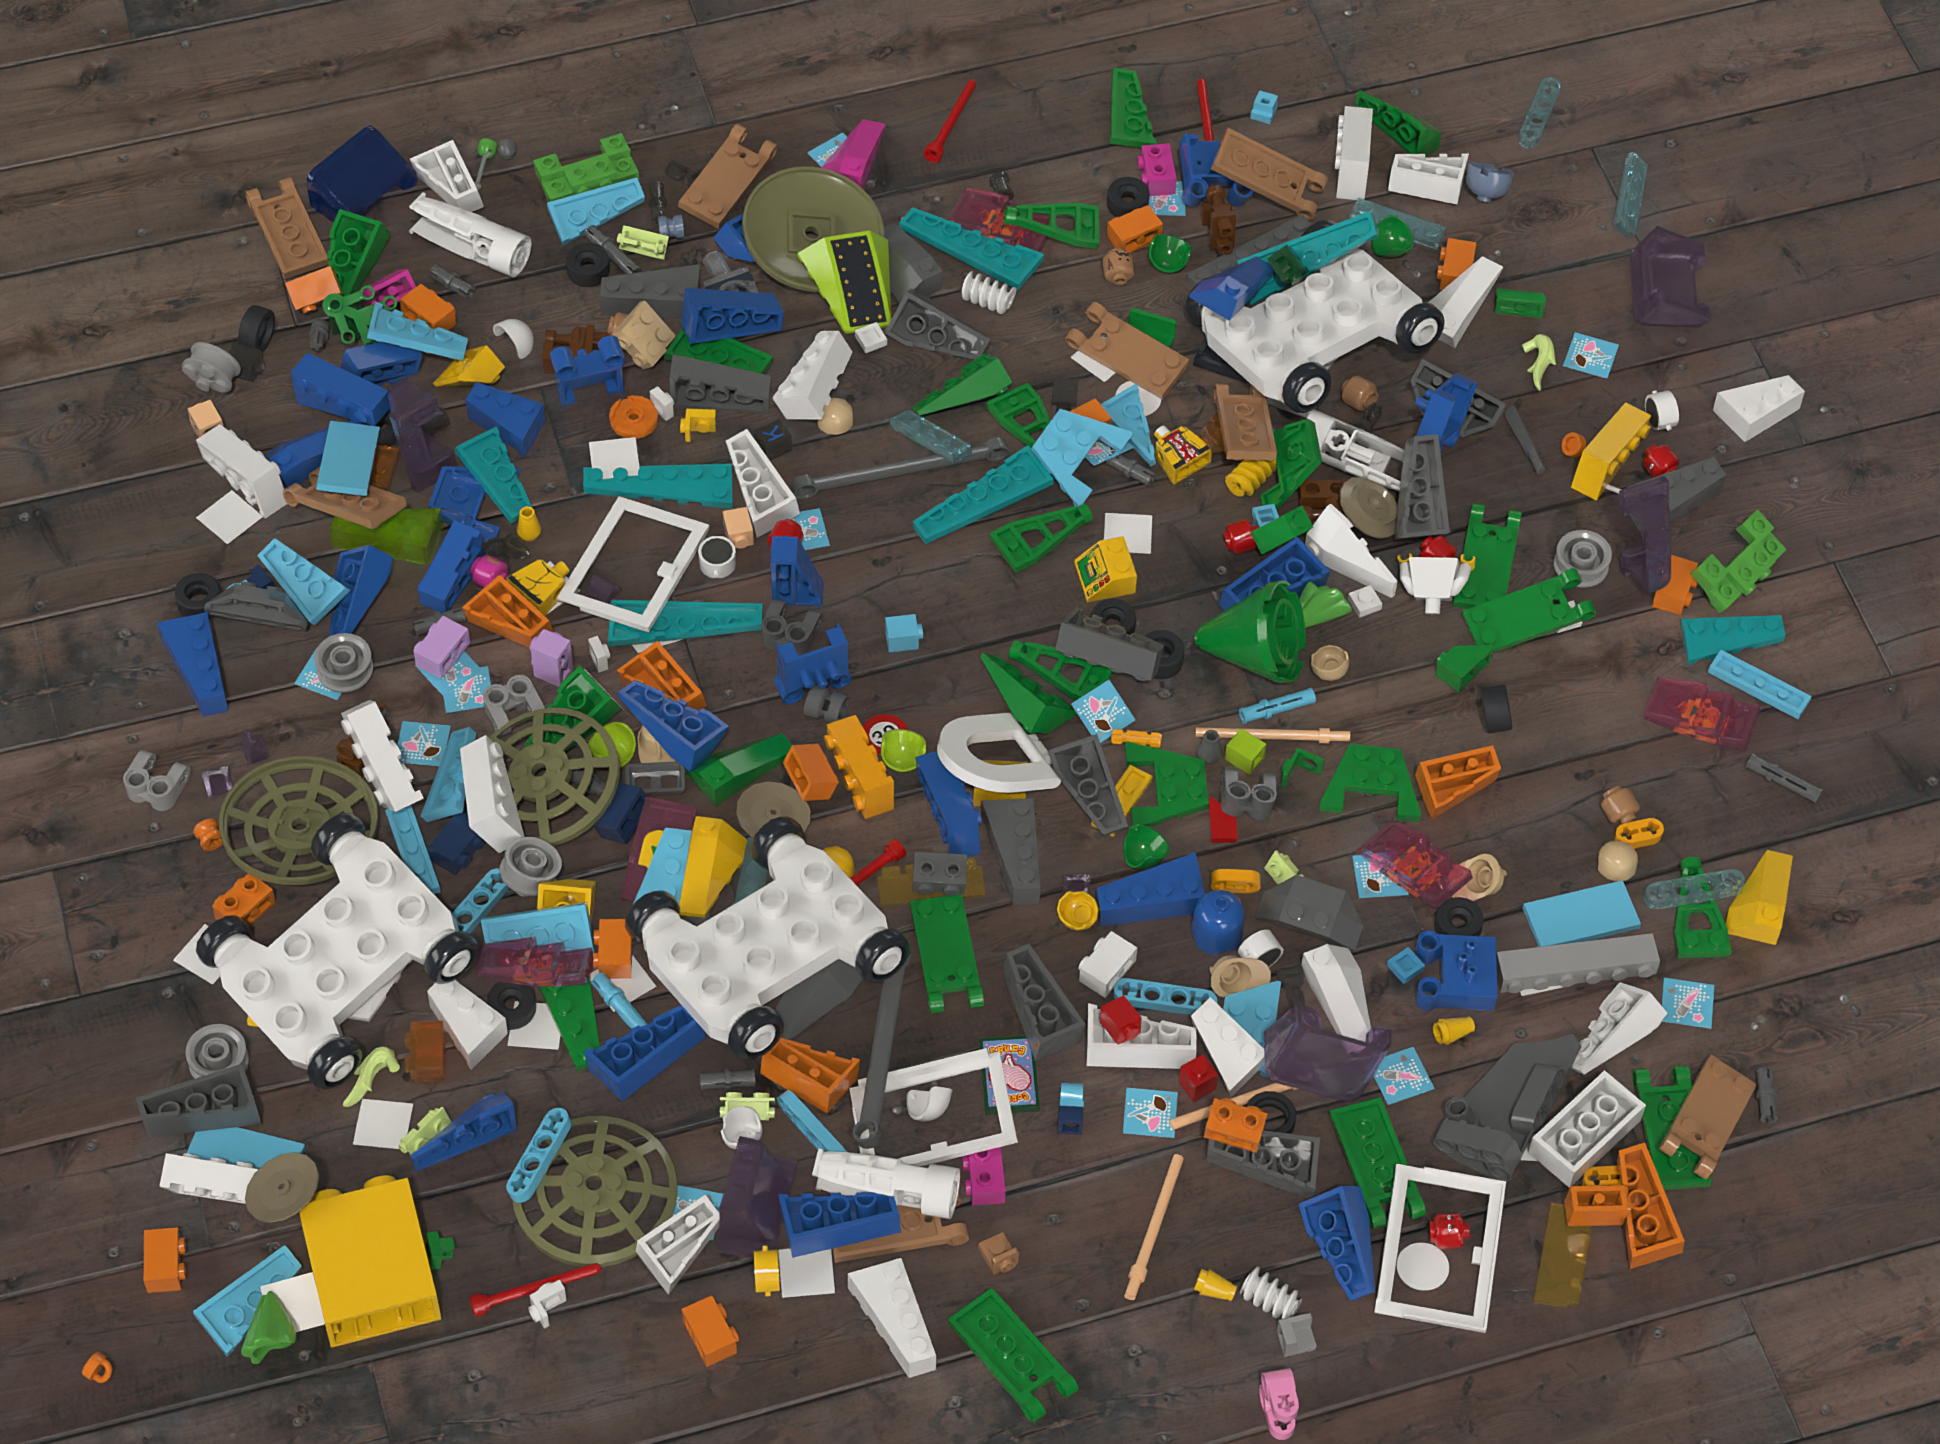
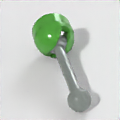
M481 139L478 144V154L482 156L476 181L474 182L477 190L481 189L480 181L486 160L492 158L497 150V143L491 139Z

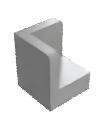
M1311 1313L1278 1321L1277 1335L1284 1357L1316 1350L1317 1345L1311 1329Z

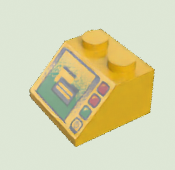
M1124 536L1100 540L1074 560L1087 603L1136 593L1137 574Z

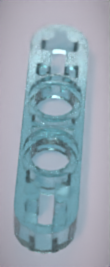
M1546 77L1539 85L1520 129L1518 141L1524 148H1535L1541 140L1560 95L1561 82L1557 78ZM1551 87L1552 89L1550 94H1547V89ZM1546 102L1549 106L1541 107L1537 103ZM1539 118L1542 122L1538 124L1533 123L1531 119ZM1530 131H1532L1533 136L1531 138H1527L1529 136Z
M1727 869L1655 882L1647 887L1644 901L1652 909H1664L1736 896L1742 892L1745 877L1739 870ZM1728 879H1731L1733 883H1737L1736 886L1728 882ZM1704 882L1713 885L1714 890L1704 891L1700 884ZM1677 887H1684L1689 891V894L1686 896L1678 895L1675 889ZM1656 893L1658 896H1661V899H1657V897L1652 896V894Z

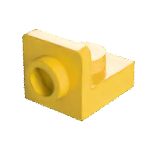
M686 409V417L681 418L680 432L685 433V442H691V431L701 433L716 432V410Z

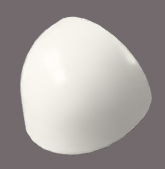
M507 319L493 326V332L496 336L504 332L509 335L520 359L530 354L534 346V336L526 323L517 319Z
M937 1086L932 1087L930 1091L910 1090L907 1093V1110L909 1115L914 1120L923 1122L940 1117L949 1105L953 1090Z

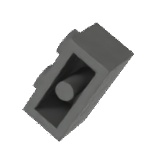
M914 852L912 891H918L920 894L944 892L948 896H957L960 893L965 894L967 855Z

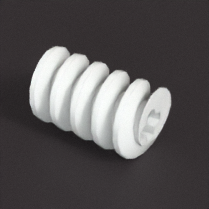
M971 271L963 283V300L968 301L971 299L973 304L979 303L983 308L988 306L989 310H997L998 314H1004L1010 308L1015 298L1016 287L1007 292L1008 285L1006 283L999 289L998 280H995L990 285V277H986L984 282H982V274L979 273L974 279L973 271Z
M1257 1266L1246 1278L1240 1294L1244 1292L1243 1296L1246 1301H1250L1254 1297L1253 1305L1258 1307L1263 1304V1311L1266 1313L1273 1309L1272 1316L1274 1318H1279L1281 1315L1282 1319L1294 1317L1302 1303V1298L1297 1300L1298 1290L1295 1289L1291 1294H1287L1288 1284H1285L1280 1289L1277 1288L1279 1279L1276 1278L1269 1283V1273L1266 1272L1262 1277H1259L1260 1268Z

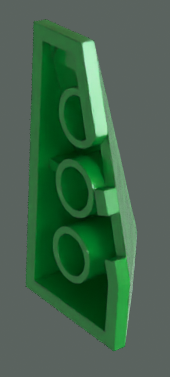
M1361 90L1357 92L1355 107L1373 109L1372 123L1407 153L1425 154L1426 158L1439 149L1441 132L1437 127L1432 126L1428 121L1368 93Z
M339 209L330 229L329 238L331 239L327 259L329 260L328 266L333 267L344 294L343 297L357 292L382 254L390 232L380 221Z
M984 353L960 369L962 375L946 380L943 390L931 392L911 409L920 416L993 396L994 394L998 396L1008 389L1007 386L1012 381L999 359Z
M987 653L981 654L980 657L1011 712L1023 724L1022 728L1028 733L1049 734L1076 716L1077 712L1061 697L1056 694L1051 696L1042 691L1043 685L1037 681L1022 677V671L1000 656Z
M578 666L560 684L557 689V696L552 704L547 706V708H566L582 712L602 726L621 709L581 666ZM566 715L544 716V724H556L573 729L583 721ZM591 726L580 736L585 739L596 730ZM543 731V742L556 744L565 734ZM533 734L530 735L523 749L533 744ZM573 741L564 752L574 747L577 742Z
M780 733L711 754L692 771L685 769V774L716 807L783 763L793 744Z

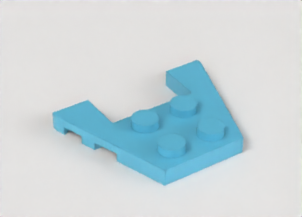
M1059 409L1031 450L1050 474L1052 473L1060 484V488L1064 493L1068 494L1073 501V505L1077 507L1086 501L1092 489L1072 476V474L1095 442L1100 439L1120 453L1132 437L1133 432Z

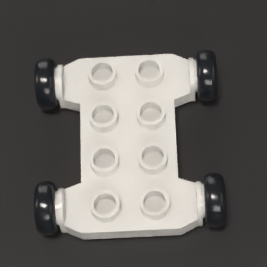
M1332 220L1317 221L1309 226L1301 237L1336 223ZM1357 248L1315 271L1305 281L1284 292L1273 294L1266 301L1252 308L1243 306L1230 321L1193 300L1189 295L1185 305L1188 318L1196 325L1202 326V331L1206 334L1208 346L1264 396L1282 401L1296 413L1310 412L1320 406L1327 398L1331 390L1332 378L1329 370L1323 366L1324 364L1378 336L1395 342L1408 353L1418 354L1428 350L1438 341L1445 324L1442 311L1431 303H1423L1418 295L1364 250ZM1197 283V284L1193 287V289L1190 291V293L1199 285V283Z
M341 813L330 818L318 829L311 843L313 856L324 865H333L340 883L269 947L251 940L249 925L244 919L236 915L225 916L216 920L202 933L196 945V954L199 960L210 968H219L222 986L292 1064L306 1069L312 1084L323 1090L332 1089L349 1079L357 1070L363 1056L361 1046L353 1038L343 1036L339 1025L411 960L417 961L424 965L425 974L431 981L437 984H448L458 979L472 966L478 953L476 940L470 934L459 931L457 920L453 914L384 842L365 837L363 822L352 813Z
M789 816L777 817L767 822L759 829L751 842L750 853L759 866L769 869V874L773 878L771 883L697 927L680 918L678 902L672 894L664 890L652 891L643 895L631 906L625 917V929L634 941L644 944V949L648 954L650 970L711 1038L728 1044L735 1056L743 1060H754L765 1055L778 1043L783 1034L784 1022L780 1014L769 1006H762L838 959L856 967L863 979L873 983L882 982L892 977L901 969L910 952V944L906 936L896 929H888L885 915L823 850L805 844L804 831L801 825Z

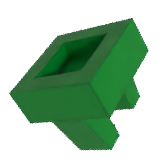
M437 1231L426 1233L424 1246L430 1270L441 1269L442 1260L453 1258L452 1250L455 1249L453 1237L439 1238Z

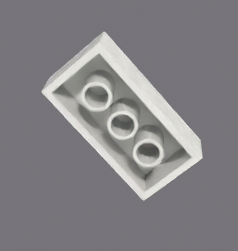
M1604 1070L1532 1138L1528 1153L1570 1188L1584 1175L1587 1169L1596 1164L1641 1121L1646 1105Z

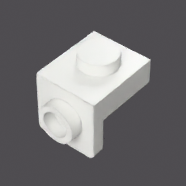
M560 1280L554 1283H546L537 1292L530 1295L531 1306L528 1307V1310L535 1322L540 1321L543 1328L549 1326L546 1311L567 1301L565 1288Z

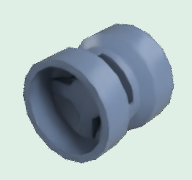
M674 215L673 220L666 216L658 217L660 234L677 239L684 238L682 215Z

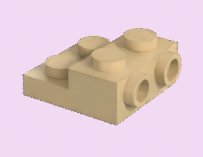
M645 300L639 302L612 333L613 336L618 337L621 348L625 349L631 355L634 363L642 369L653 367L667 351L665 348L676 336Z

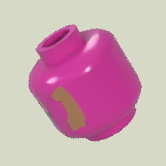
M489 554L478 557L473 562L470 570L473 582L482 588H485L498 575H501L505 580L509 576L507 574V564Z

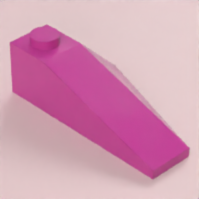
M863 119L824 163L822 168L837 172L851 179L864 190L885 129V124Z

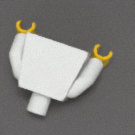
M1409 553L1407 560H1402L1401 555L1397 556L1400 566V580L1408 594L1414 595L1416 600L1425 601L1426 615H1440L1441 601H1452L1453 596L1460 593L1468 581L1470 572L1475 568V556H1473L1471 561H1465V554L1461 555L1460 561L1458 558L1412 557L1411 553Z

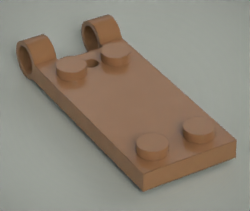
M738 123L735 124L729 137L679 200L678 207L719 229L768 163L774 158L778 145L767 139L759 153L756 154L741 146L748 134V129Z
M1227 128L1224 132L1211 166V170L1295 211L1297 216L1303 214L1308 221L1314 219L1318 206L1310 200L1301 198L1305 185L1307 184L1308 189L1321 193L1325 190L1328 182L1327 176L1323 173L1316 172L1230 128Z
M291 177L279 180L282 195L262 201L257 188L245 191L248 205L258 221L284 279L327 266L329 263L325 249Z
M1092 302L1085 311L1086 316L1091 321L1100 324L1091 338L1087 339L1081 331L1074 328L1064 338L1071 348L1080 351L1163 400L1190 364L1188 358L1110 314L1097 302ZM1107 335V338L1104 339L1101 336Z
M1215 384L1214 403L1217 404L1226 458L1233 460H1276L1277 450L1266 396L1253 385L1250 387V395H1229L1228 384Z
M320 467L309 474V480L312 484L309 488L305 489L299 484L294 483L283 491L285 501L292 507L303 504L370 529L378 527L382 522L406 507L405 497L369 485L367 496L316 490Z
M1711 1054L1706 1059L1659 1150L1671 1157L1680 1144L1684 1145L1701 1157L1694 1169V1173L1706 1180L1716 1167L1717 1160L1757 1084Z
M959 1191L955 1207L961 1204V1197ZM897 1205L901 1233L833 1248L834 1260L837 1263L947 1243L952 1246L962 1245L969 1240L967 1226L964 1223H954L942 1227L939 1217L923 1215L920 1208ZM931 1218L932 1221L928 1223L925 1219Z

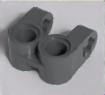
M774 598L761 623L763 644L769 649H776V643H779L781 646L792 642L798 656L808 653L820 629L823 613L809 609L803 622L788 624L784 619L788 603Z
M1224 766L1220 780V806L1223 812L1230 816H1240L1246 811L1254 819H1267L1271 815L1277 796L1276 774L1262 771L1259 784L1254 785L1250 789L1247 783L1238 780V769L1236 767Z

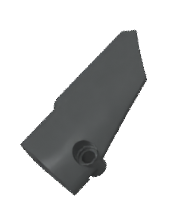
M1573 1033L1546 1041L1513 1043L1465 1097L1456 1096L1448 1100L1445 1106L1447 1117L1442 1122L1433 1140V1145L1449 1158L1477 1173L1501 1181H1510L1532 1135L1537 1134L1542 1129L1581 1049V1044Z

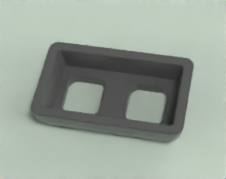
M677 761L635 763L625 766L626 784L635 786V780L640 778H649L651 780V788L642 789L646 796L681 795L685 791V768ZM663 777H675L677 787L661 788V779Z

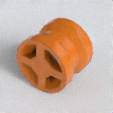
M205 819L195 826L193 833L197 839L201 840L200 845L204 851H213L223 845L219 824L216 819Z

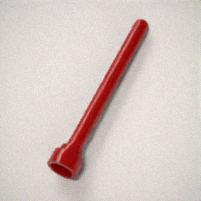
M1201 78L1197 81L1204 137L1205 141H1215L1206 81Z
M971 79L967 82L935 141L928 143L923 151V155L928 161L937 163L944 154L943 144L976 86L974 80Z
M893 839L885 845L882 855L850 879L856 886L888 862H898L907 855L905 848L897 839Z
M593 1263L489 1296L487 1294L481 1295L480 1293L470 1295L469 1301L474 1317L485 1315L486 1311L491 1310L492 1306L531 1295L546 1283H554L560 1280L563 1285L600 1273L601 1266L598 1263Z

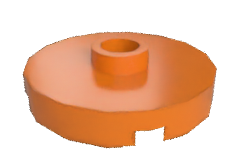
M636 395L627 396V399L622 401L619 399L611 407L609 413L611 428L617 435L624 438H644L654 431L659 419L654 403L643 396Z

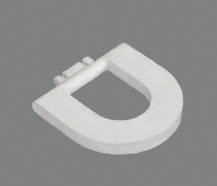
M1012 713L957 718L945 725L941 731L937 744L939 759L953 775L970 785L989 791L1009 793L1052 789L1058 787L1061 783L1060 778L1049 765L1052 764L1047 749L1041 741H1038V737L1035 734H1026ZM1016 740L1032 763L1013 765L989 764L976 758L967 746L980 742Z

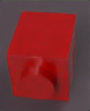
M1124 995L1101 1006L1100 1023L1118 1045L1125 1041H1131L1141 1034L1142 1017Z
M1203 1054L1180 1067L1179 1084L1193 1102L1216 1090L1218 1073Z

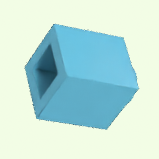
M915 614L885 617L888 652L919 649V639H923L922 624H917Z

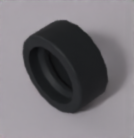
M252 305L247 309L238 331V344L241 349L261 354L266 350L275 328V314L272 310L258 305Z
M1264 1091L1256 1094L1249 1100L1247 1106H1255L1260 1109L1273 1107L1280 1110L1286 1116V1123L1282 1128L1276 1130L1264 1129V1131L1293 1133L1296 1123V1109L1292 1101L1285 1095L1275 1091Z

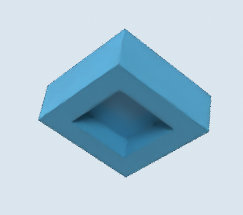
M1409 947L1387 962L1388 968L1403 984L1422 973L1425 969L1424 963Z

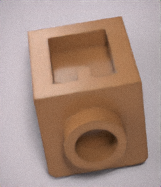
M1003 1232L978 1243V1249L993 1275L1001 1271L1002 1273L1008 1272L1018 1264L1019 1252L1016 1247H1011Z

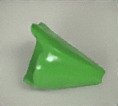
M1311 581L1306 584L1299 598L1303 610L1305 628L1352 612L1350 604L1344 599L1340 590L1336 588L1331 589L1326 585L1317 587Z
M268 1291L266 1295L261 1296L241 1350V1354L244 1357L251 1358L253 1364L261 1363L269 1350L291 1346L297 1338L292 1320L272 1291Z

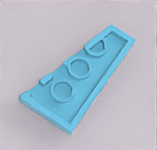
M375 301L367 338L463 361L468 338L440 327L436 329L430 328L426 321L418 318L416 321L403 317V312L396 309L390 312L383 309V304Z
M587 902L481 919L486 946L514 949L529 948L536 951H561V953L568 954L583 953L593 956V953L596 952Z

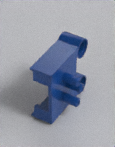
M1185 133L1179 141L1184 181L1182 199L1185 204L1191 207L1198 206L1206 197V190L1209 186L1220 185L1232 186L1227 193L1228 201L1233 206H1243L1254 191L1211 170L1221 141H1197L1198 134ZM1192 190L1197 191L1199 195L1194 194ZM1237 190L1242 191L1244 195L1239 194Z
M612 335L603 337L598 342L599 351L593 350L590 354H587L585 349H579L577 357H573L571 349L565 346L551 351L550 359L555 372L556 391L562 409H565L564 405L576 403L572 389L605 382L608 395L616 393L624 395L622 364L625 362V357L618 337Z
M1456 373L1436 390L1427 389L1425 397L1430 399V401L1420 396L1417 397L1415 405L1426 412L1416 436L1438 434L1440 452L1443 445L1452 448L1460 435L1461 427L1478 383Z
M839 623L836 624V628L826 631V636L831 645L798 656L792 642L781 646L779 643H776L777 676L774 678V683L785 704H794L800 701L804 696L802 689L804 686L809 689L817 683L819 688H825L828 685L826 680L828 679L832 688L839 689L851 682L852 676L848 670V642Z
M1430 930L1420 933L1415 955L1424 964H1432L1437 959H1440V981L1434 977H1425L1420 980L1415 998L1418 1007L1426 1011L1435 1008L1494 1011L1497 1001L1496 937L1443 935ZM1423 946H1429V947H1431L1432 949H1427V948H1425V947H1423ZM1424 992H1430L1433 995H1427Z

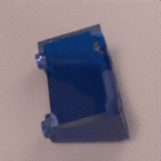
M369 125L314 167L307 176L306 185L310 206L334 223L339 209L366 217L365 209L397 184V187L406 190L413 187L418 180L414 168L379 130Z

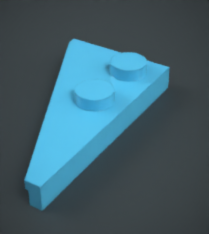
M1134 384L1105 401L1101 406L1112 418L1111 425L1133 432L1128 442L1150 466L1156 464L1153 444H1151L1146 416L1143 413L1144 408L1140 401L1139 388L1137 384Z

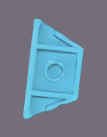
M1281 981L1271 982L1227 995L1224 999L1223 1010L1268 1052L1269 1061L1259 1070L1260 1075L1264 1078L1269 1077Z

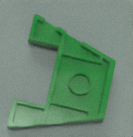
M1310 419L1285 425L1283 429H1272L1277 450L1276 465L1279 483L1260 495L1262 506L1274 504L1277 510L1322 463L1316 425Z
M1125 742L1126 767H1129V765L1134 767L1153 766L1157 806L1131 807L1132 826L1140 824L1145 826L1153 825L1155 827L1163 824L1165 820L1174 817L1179 819L1208 809L1209 802L1203 759Z
M1349 744L1320 801L1319 811L1342 814L1344 791L1398 797L1396 820L1420 822V808L1401 749Z

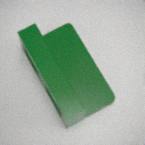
M1498 288L1495 298V313L1542 318L1546 296L1539 292Z
M1131 308L1128 324L1171 349L1176 338L1177 321Z

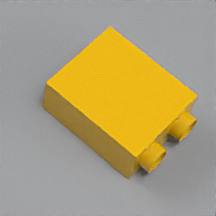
M378 1176L368 1180L364 1184L363 1189L341 1194L336 1189L322 1190L315 1193L310 1202L299 1211L331 1348L441 1320L437 1294L408 1178L396 1180L393 1176Z

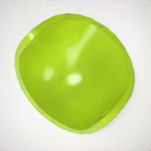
M612 722L603 727L612 738L618 751L620 767H623L634 755L636 747L635 736L626 724ZM596 731L588 744L592 756L609 757L604 740Z
M904 729L886 731L882 736L881 755L884 763L889 768L899 772H907L916 768L915 757L924 755L926 751L924 737L916 732Z

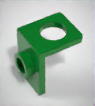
M1297 748L1292 758H1287L1281 771L1283 773L1281 787H1286L1297 766L1321 775L1324 759ZM1305 759L1314 761L1317 766L1308 764Z

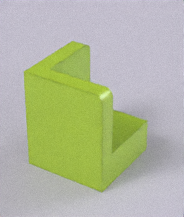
M1240 729L1226 745L1225 760L1251 775L1265 758L1266 743Z

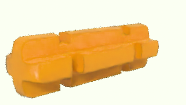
M1113 729L1111 736L1113 744L1131 742L1144 746L1150 744V747L1159 748L1162 741V735L1158 732L1147 734V731L1127 730V732H1123V729Z

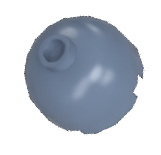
M1473 161L1468 164L1466 183L1470 191L1477 194L1478 200L1490 202L1491 198H1500L1506 194L1512 184L1514 172L1503 167L1500 170L1495 168L1493 164Z

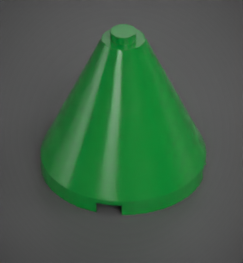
M1287 581L1269 582L1199 626L1198 631L1194 635L1195 644L1206 653L1277 683L1293 682L1300 675L1304 664L1303 661L1298 662L1299 650H1306L1305 621L1296 592L1288 591L1286 587H1290V583Z

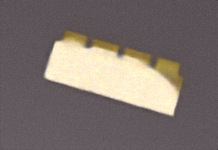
M975 858L967 859L965 894L960 893L963 899L985 897L986 895L982 866L976 867ZM914 864L905 865V874H901L900 866L881 867L882 876L877 877L881 907L908 905L913 900L948 895H945L944 892L920 894L918 891H912Z
M1551 1203L1534 1303L1567 1308V1305H1579L1582 1290L1580 1284L1583 1283L1586 1261L1583 1259L1587 1258L1590 1243L1588 1235L1591 1234L1592 1226H1568L1565 1205Z

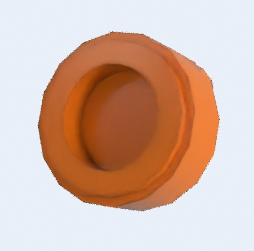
M1574 432L1568 433L1563 438L1561 444L1563 453L1573 458L1581 456L1586 448L1585 438L1581 434Z
M96 1352L83 1367L82 1375L90 1381L95 1380L98 1383H104L112 1375V1365L108 1361L107 1356L101 1352ZM105 1367L104 1375L100 1376L99 1372Z

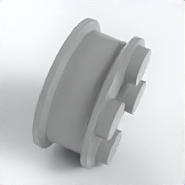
M204 342L194 343L191 347L192 355L182 363V371L196 382V386L203 391H209L210 389L221 393L230 391L232 388V378L238 376L241 371L237 360L223 349Z
M1588 530L1569 532L1560 539L1557 545L1554 569L1559 576L1565 570L1576 568L1582 579V582L1576 587H1593L1601 583L1608 574L1612 558L1611 547L1602 536Z
M349 633L335 634L322 641L316 649L314 660L319 681L327 689L340 693L357 691L370 680L373 674L371 651L369 645L361 637Z
M521 837L513 840L507 846L499 872L504 883L522 897L538 896L539 883L556 881V876L562 867V860L558 851L548 842L535 837Z
M212 1024L205 1026L191 1036L186 1046V1059L194 1079L239 1064L243 1065L245 1072L248 1068L249 1055L245 1040L238 1030L229 1025ZM215 1054H222L218 1058H213V1055Z

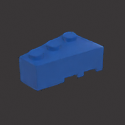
M378 342L346 349L340 368L378 386L388 382L390 385H393L417 374L423 355L416 349Z
M478 382L475 383L466 398L468 418L486 431L497 426L502 442L507 446L511 445L519 451V455L525 458L545 423L543 404Z
M454 520L424 579L418 585L417 592L419 593L421 605L440 613L451 610L472 580L470 570L473 562L478 557L484 556L481 531Z
M772 536V600L777 598L786 601L788 606L823 607L824 581L798 537Z

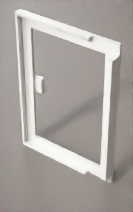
M619 496L558 595L557 600L578 606L581 611L650 632L700 544L710 530L709 525ZM625 510L692 531L673 564L663 561L657 575L664 577L642 615L575 593Z
M987 1048L888 1072L885 1093L989 1067L1002 1131L1000 1134L948 1146L947 1141L932 1144L931 1151L898 1158L902 1160L901 1164L921 1167L1018 1143L999 1051L989 1054ZM867 1078L859 1079V1086L849 1088L855 1125L860 1121ZM868 1129L861 1134L860 1139L869 1138ZM859 1146L860 1154L875 1155L874 1148L863 1149Z
M1396 1164L1374 1313L1485 1333L1506 1181L1428 1167L1423 1169ZM1408 1180L1490 1195L1483 1247L1474 1246L1471 1264L1480 1265L1473 1316L1390 1301Z

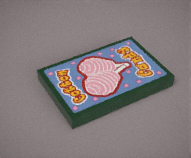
M1026 1036L979 1039L980 1050L987 1048L989 1054L1000 1052L1012 1113L1040 1111L1036 1062ZM989 1067L983 1068L981 1071L985 1115L998 1114Z

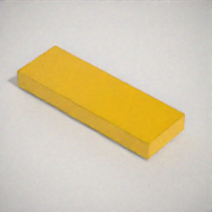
M1129 765L1115 786L1125 818L1130 814L1131 807L1137 804L1148 788L1153 777L1132 765ZM1091 820V826L1097 828L1096 825H1095V824L1093 823V821ZM1117 832L1112 833V834H1109V835H1111V836L1114 837Z

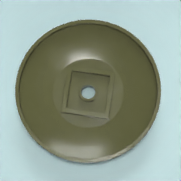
M793 167L770 175L752 191L745 205L742 217L744 241L756 263L777 281L795 289L810 292H819V287L814 279L811 280L805 264L800 262L797 253L820 239L829 236L870 230L884 237L882 218L871 197L851 179L837 172L818 167ZM812 231L817 235V238H809L805 233Z

